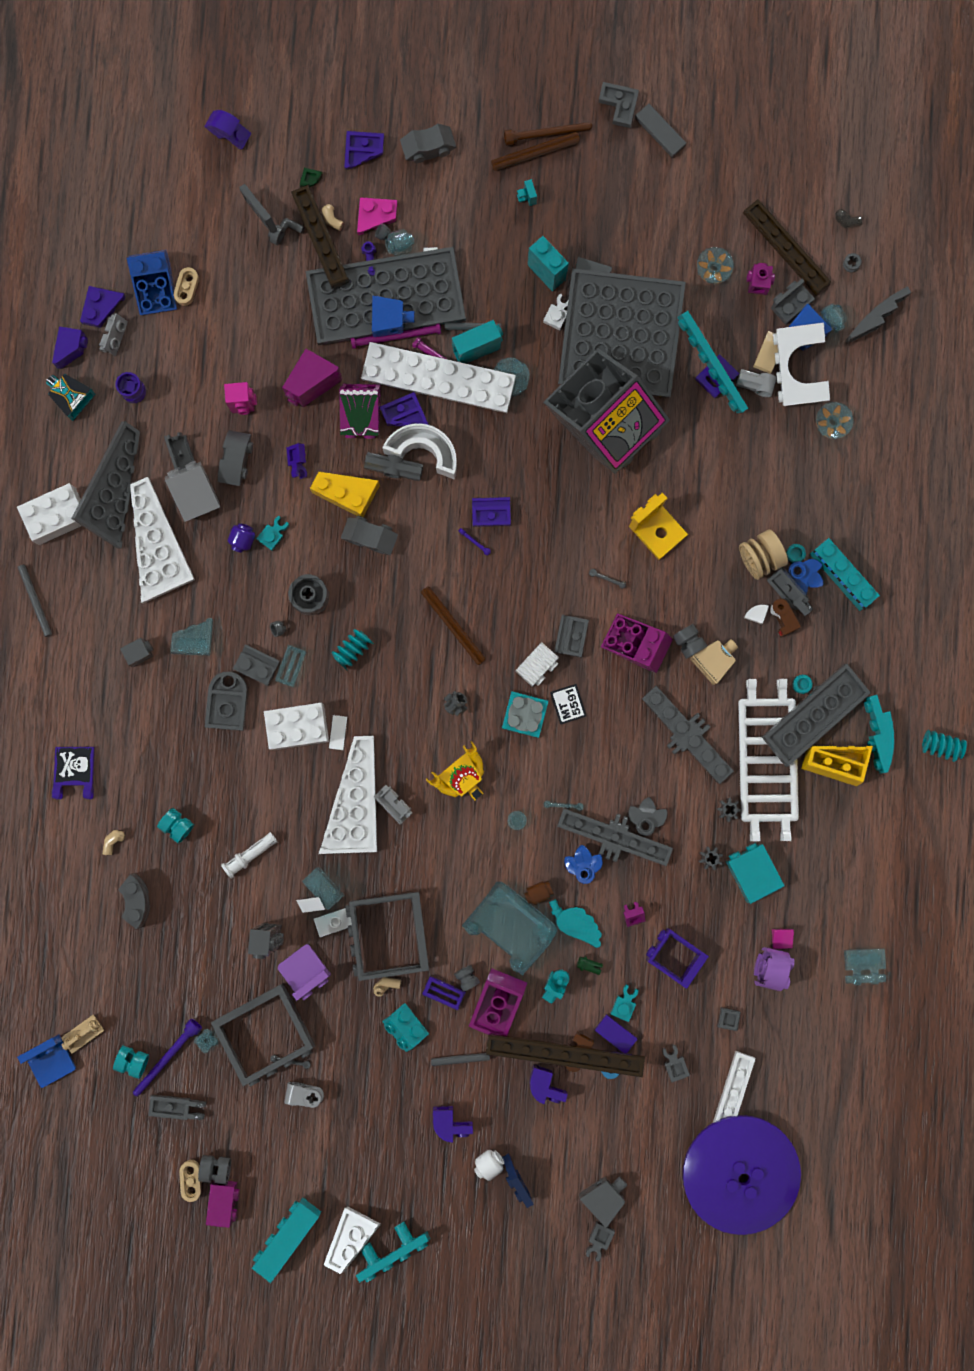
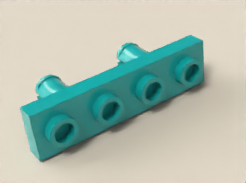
M405 1222L400 1223L394 1229L402 1242L401 1247L382 1259L378 1258L370 1242L365 1244L361 1252L368 1265L367 1268L356 1274L359 1283L363 1280L366 1283L377 1277L375 1273L381 1269L383 1272L391 1269L394 1266L393 1262L398 1259L400 1262L406 1260L411 1256L410 1252L414 1249H417L419 1252L427 1247V1242L431 1239L428 1232L426 1231L415 1238L412 1237Z

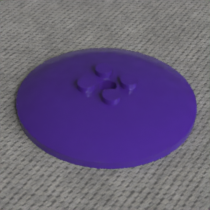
M730 1116L710 1124L693 1140L684 1160L683 1185L692 1208L708 1225L729 1234H753L775 1225L791 1209L800 1188V1162L792 1143L775 1125L754 1116ZM741 1174H748L749 1178L746 1182H739Z

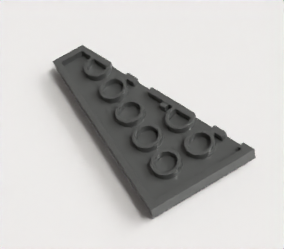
M126 421L120 423L71 518L118 549L122 548L123 543L121 538L122 532L125 531L124 519L125 513L128 512L131 492L130 484H132L130 481L135 467L133 462L134 456L137 454L140 431Z

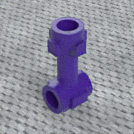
M370 241L365 242L363 247H361L362 254L366 255V261L374 260L373 254L376 252V247ZM373 266L369 267L368 270L370 276L375 275Z

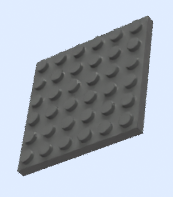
M572 268L558 384L561 385L599 348L635 373L652 396L670 398L680 329L677 317L682 314L686 282Z

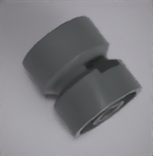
M694 623L672 636L676 644L682 646L681 652L686 659L707 647L703 638L698 637L699 631Z
M203 1155L199 1166L198 1181L210 1183L214 1180L216 1184L227 1185L231 1171V1158L219 1157L215 1159L214 1156ZM216 1166H219L218 1174H215Z

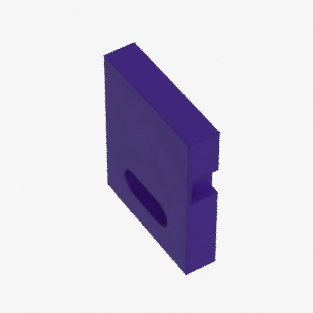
M719 354L717 356L718 360L731 381H733L739 373ZM707 366L695 380L709 394L716 398L721 393L718 388L720 385L716 379H712ZM706 377H709L717 385V387H713L706 380Z

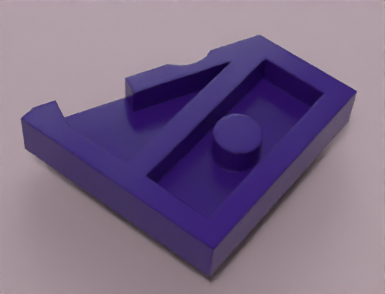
M414 392L380 406L387 426L428 425Z

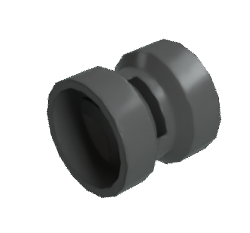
M472 965L466 966L454 973L456 979L461 980L463 991L469 990L480 983L478 977L473 974L474 969Z

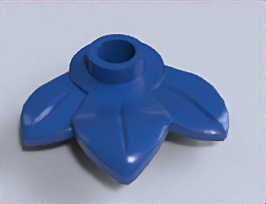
M809 559L805 562L796 561L789 566V575L806 594L808 587L816 588L823 586L822 577L817 572L822 567V563L815 559ZM796 567L801 568L800 574H795L794 570Z
M584 845L578 847L574 857L567 856L564 860L568 872L576 875L577 880L582 884L591 883L595 878V873L601 869L603 864L602 855L592 856ZM584 870L588 873L586 878L582 876Z

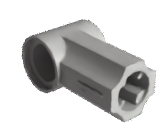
M741 369L736 386L755 391L759 396L771 397L776 376L769 373L757 374Z

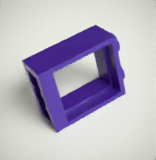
M669 928L666 931L663 929L657 937L659 941L655 947L651 946L647 951L646 956L648 957L646 960L687 989L709 956ZM670 936L696 953V956L681 978L654 960Z

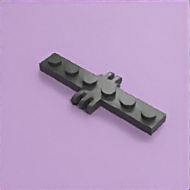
M657 686L642 698L645 704L673 733L670 737L672 741L667 745L670 749L676 744L677 747L672 751L673 754H676L679 750L684 752L687 749L718 784L722 783L734 772L702 737L711 726L707 724L703 729L700 727L705 720L701 719L698 723L695 721L700 717L699 713H696L688 721Z
M563 808L557 827L601 842L602 845L598 855L603 856L604 850H606L605 859L609 860L611 853H614L613 861L617 862L620 851L623 850L667 866L673 848L628 832L629 826L626 825L628 817L624 816L622 823H620L621 815L616 814L615 819L610 820L608 825Z

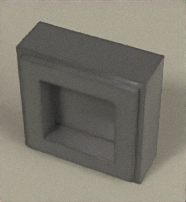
M721 1007L717 1027L738 1031L741 1012Z

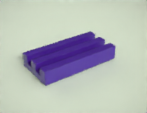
M430 976L422 995L458 1010L466 991ZM434 982L440 986L452 990L460 994V996H455L447 991H444L438 987L431 985V983ZM428 989L454 999L457 1003L454 1004L428 992Z

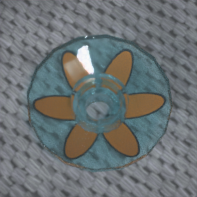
M711 247L700 254L697 259L696 268L703 280L708 283L718 284L730 277L733 272L734 262L732 256L726 250L719 247ZM711 266H716L717 270H712Z
M826 403L816 414L817 429L827 438H843L853 427L854 419L852 412L842 403ZM830 420H835L836 425H832Z

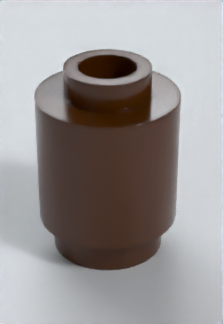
M541 881L526 888L527 892L524 893L528 904L533 903V906L551 899L550 897L554 895L549 881Z

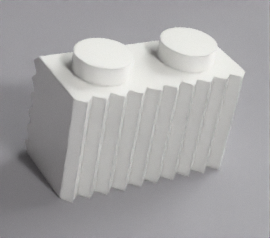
M541 642L515 672L532 687L535 684L539 686L546 678L543 675L547 670L552 672L559 664L556 662L559 657Z

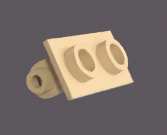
M93 1014L61 1037L64 1042L61 1045L64 1050L69 1049L72 1054L102 1033L104 1029Z

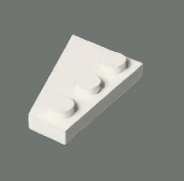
M345 1207L324 1265L339 1274L344 1273L381 1223L350 1207Z

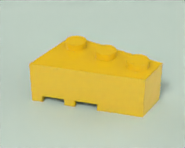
M318 472L310 490L313 494L356 516L364 517L380 484L378 480Z

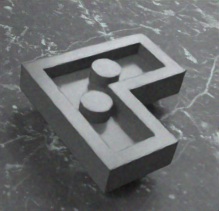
M603 82L598 103L616 107L612 124L627 128L631 127L639 90Z

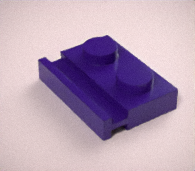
M510 497L472 498L473 527L511 526Z

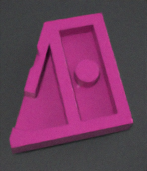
M360 198L357 234L362 235L364 234L363 232L373 228L375 230L381 223L390 224L395 222L397 200Z

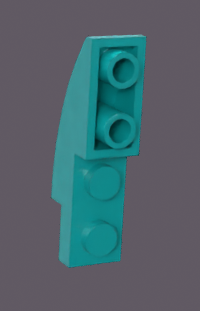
M878 695L865 698L864 707L866 712L870 714V727L876 734L869 736L868 746H873L871 751L875 758L873 764L875 769L881 774L889 771L892 762L894 728L891 712L883 713Z

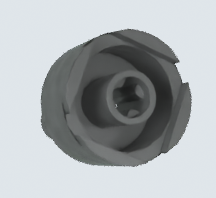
M301 575L289 587L288 596L291 604L298 612L304 615L319 614L328 605L329 591L324 582L315 575ZM309 591H311L313 596H310V599H307L305 595H307Z

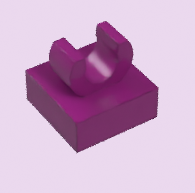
M634 902L635 909L629 910L627 905H624L625 912L623 913L627 927L646 922L644 910L642 907H639L637 902Z

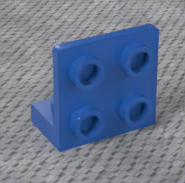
M60 1034L17 1057L20 1064L25 1061L28 1062L41 1088L76 1070L68 1050H64L61 1045L64 1042Z

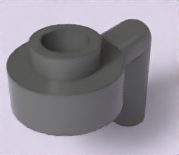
M285 218L280 225H276L278 230L273 233L269 231L268 237L271 243L278 246L283 240L287 227L301 234L305 227Z

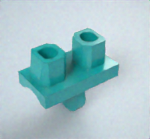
M564 970L551 971L544 987L545 993L542 998L551 1004L556 998L561 1000L570 980L569 974Z

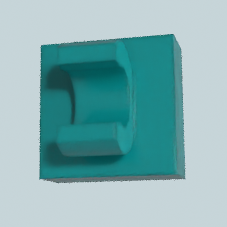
M532 179L524 181V188L517 190L519 203L528 200L529 206L537 204V194Z

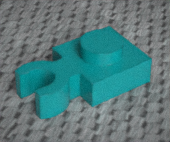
M280 516L275 518L273 527L268 524L256 538L271 551L275 549L284 537L280 532L287 530L289 527L288 522L283 526H279V521L282 519Z
M625 984L623 987L624 996L620 997L617 995L610 1014L629 1022L636 1006L632 999L638 995V989L635 988L632 994H628L627 989L629 985Z

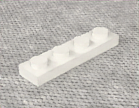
M735 1051L713 1123L726 1117L738 1116L756 1059L755 1057Z

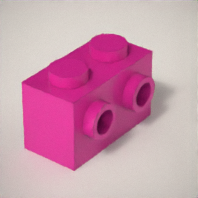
M247 382L224 384L225 402L232 413L247 415L255 411L254 405H257V396Z

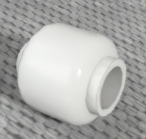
M486 1150L475 1159L476 1168L474 1171L480 1179L484 1178L490 1181L503 1171L504 1160L496 1150L494 1152Z

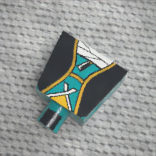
M66 374L60 380L51 375L46 381V384L52 388L48 395L72 421L96 395L91 388Z

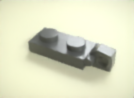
M783 567L767 579L768 583L781 598L789 603L791 609L793 608L796 611L799 609L804 616L813 610L808 603L810 599Z

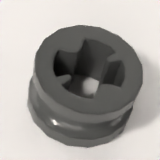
M855 253L848 254L843 262L844 269L851 273L857 271L861 265V258ZM850 259H853L852 261H856V264L854 266H852V264H848Z

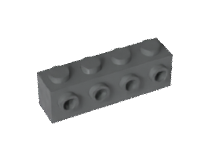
M261 923L250 929L248 954H253V958L265 959V957L279 949L284 941V934L281 933L282 925Z

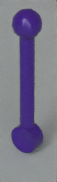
M462 528L458 530L460 534L483 550L485 555H490L491 550L482 546Z

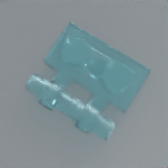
M885 949L844 950L845 970H853L852 976H845L846 984L861 985V983H871L873 985L879 984V982H886V975L879 974L878 969H886ZM861 970H871L870 975H861Z

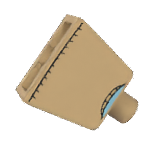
M731 639L724 645L717 640L691 656L690 660L711 684L715 685L736 661L731 654L738 646Z

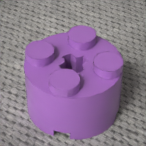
M763 947L761 950L764 952L763 954H758L754 967V975L758 979V981L754 980L755 985L777 991L788 989L790 985L789 974L790 970L794 967V958H790L788 952Z

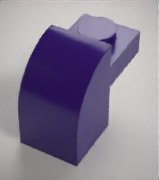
M223 110L213 111L204 126L217 138H226L238 149H243L251 135V132L239 123V119Z
M533 1064L529 1082L534 1098L542 1104H545L546 1097H549V1100L554 1103L566 1102L567 1091L550 1086L553 1071Z
M453 1106L433 1107V1127L436 1134L442 1140L453 1143L454 1134H457V1137H468L469 1134H473V1122H453Z

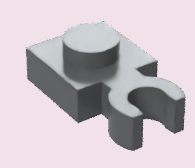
M672 1044L673 1052L671 1054H668L665 1048H662V1052L669 1059V1061L664 1062L670 1081L675 1082L690 1076L683 1056L677 1057L678 1049Z
M596 1221L588 1239L592 1245L586 1249V1256L589 1257L590 1253L595 1251L597 1253L595 1260L598 1262L601 1259V1248L608 1249L615 1230L608 1226L605 1228L602 1223Z

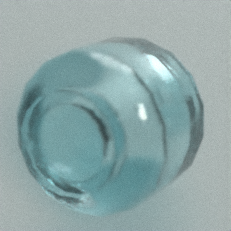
M405 229L390 232L385 240L386 249L393 256L410 253L414 244L412 234L408 233Z
M831 303L820 311V317L832 328L831 331L834 330L837 333L845 327L844 323L848 317L841 305Z

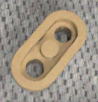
M187 267L182 269L176 283L174 298L182 306L192 303L198 286L199 276L193 268ZM189 277L193 278L192 281H187ZM183 295H188L186 299H182Z
M195 1160L185 1161L179 1171L181 1196L187 1202L196 1201L202 1193V1182L198 1181L200 1165ZM188 1167H193L194 1172L190 1173ZM189 1187H194L195 1193H191Z

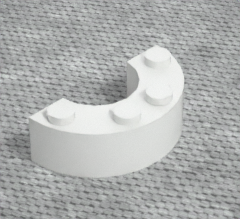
M427 424L406 425L391 434L382 448L384 454L395 455L401 458L412 449L421 448L430 451L437 459V473L455 479L457 472L455 449L449 438L439 429Z

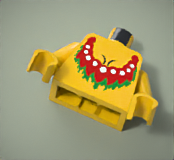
M471 741L472 747L470 749H466L463 746L466 752L440 775L431 772L434 775V779L429 781L426 778V781L443 794L452 797L460 795L462 797L468 792L474 801L484 794L477 786L482 780L481 777L484 774L482 759L476 751L475 744Z

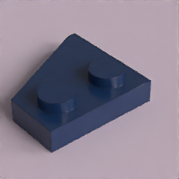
M509 1153L502 1157L508 1173L506 1180L511 1189H516L514 1193L518 1201H523L525 1206L529 1208L534 1205L530 1192L520 1173L515 1169Z

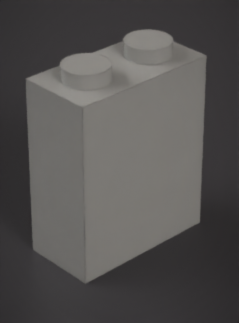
M190 462L185 465L186 468L182 470L173 469L165 476V482L184 522L220 508V502L201 462Z

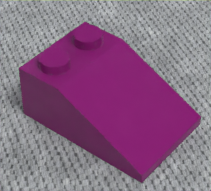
M491 968L469 1027L485 1034L507 1036L527 982Z

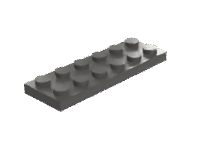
M843 664L767 731L762 738L784 766L788 767L870 694V691L850 666Z

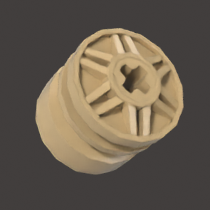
M770 529L759 534L757 542L751 538L747 543L743 542L739 545V551L746 568L757 580L762 578L763 574H770V567L776 571L788 564L787 554L781 541Z

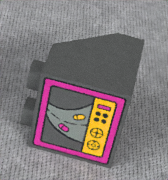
M599 348L543 402L593 457L614 474L621 468L628 466L632 462L634 455L647 442L657 438L661 429L670 421L640 378Z

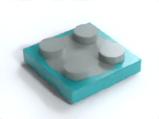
M511 691L502 729L539 738L548 701Z

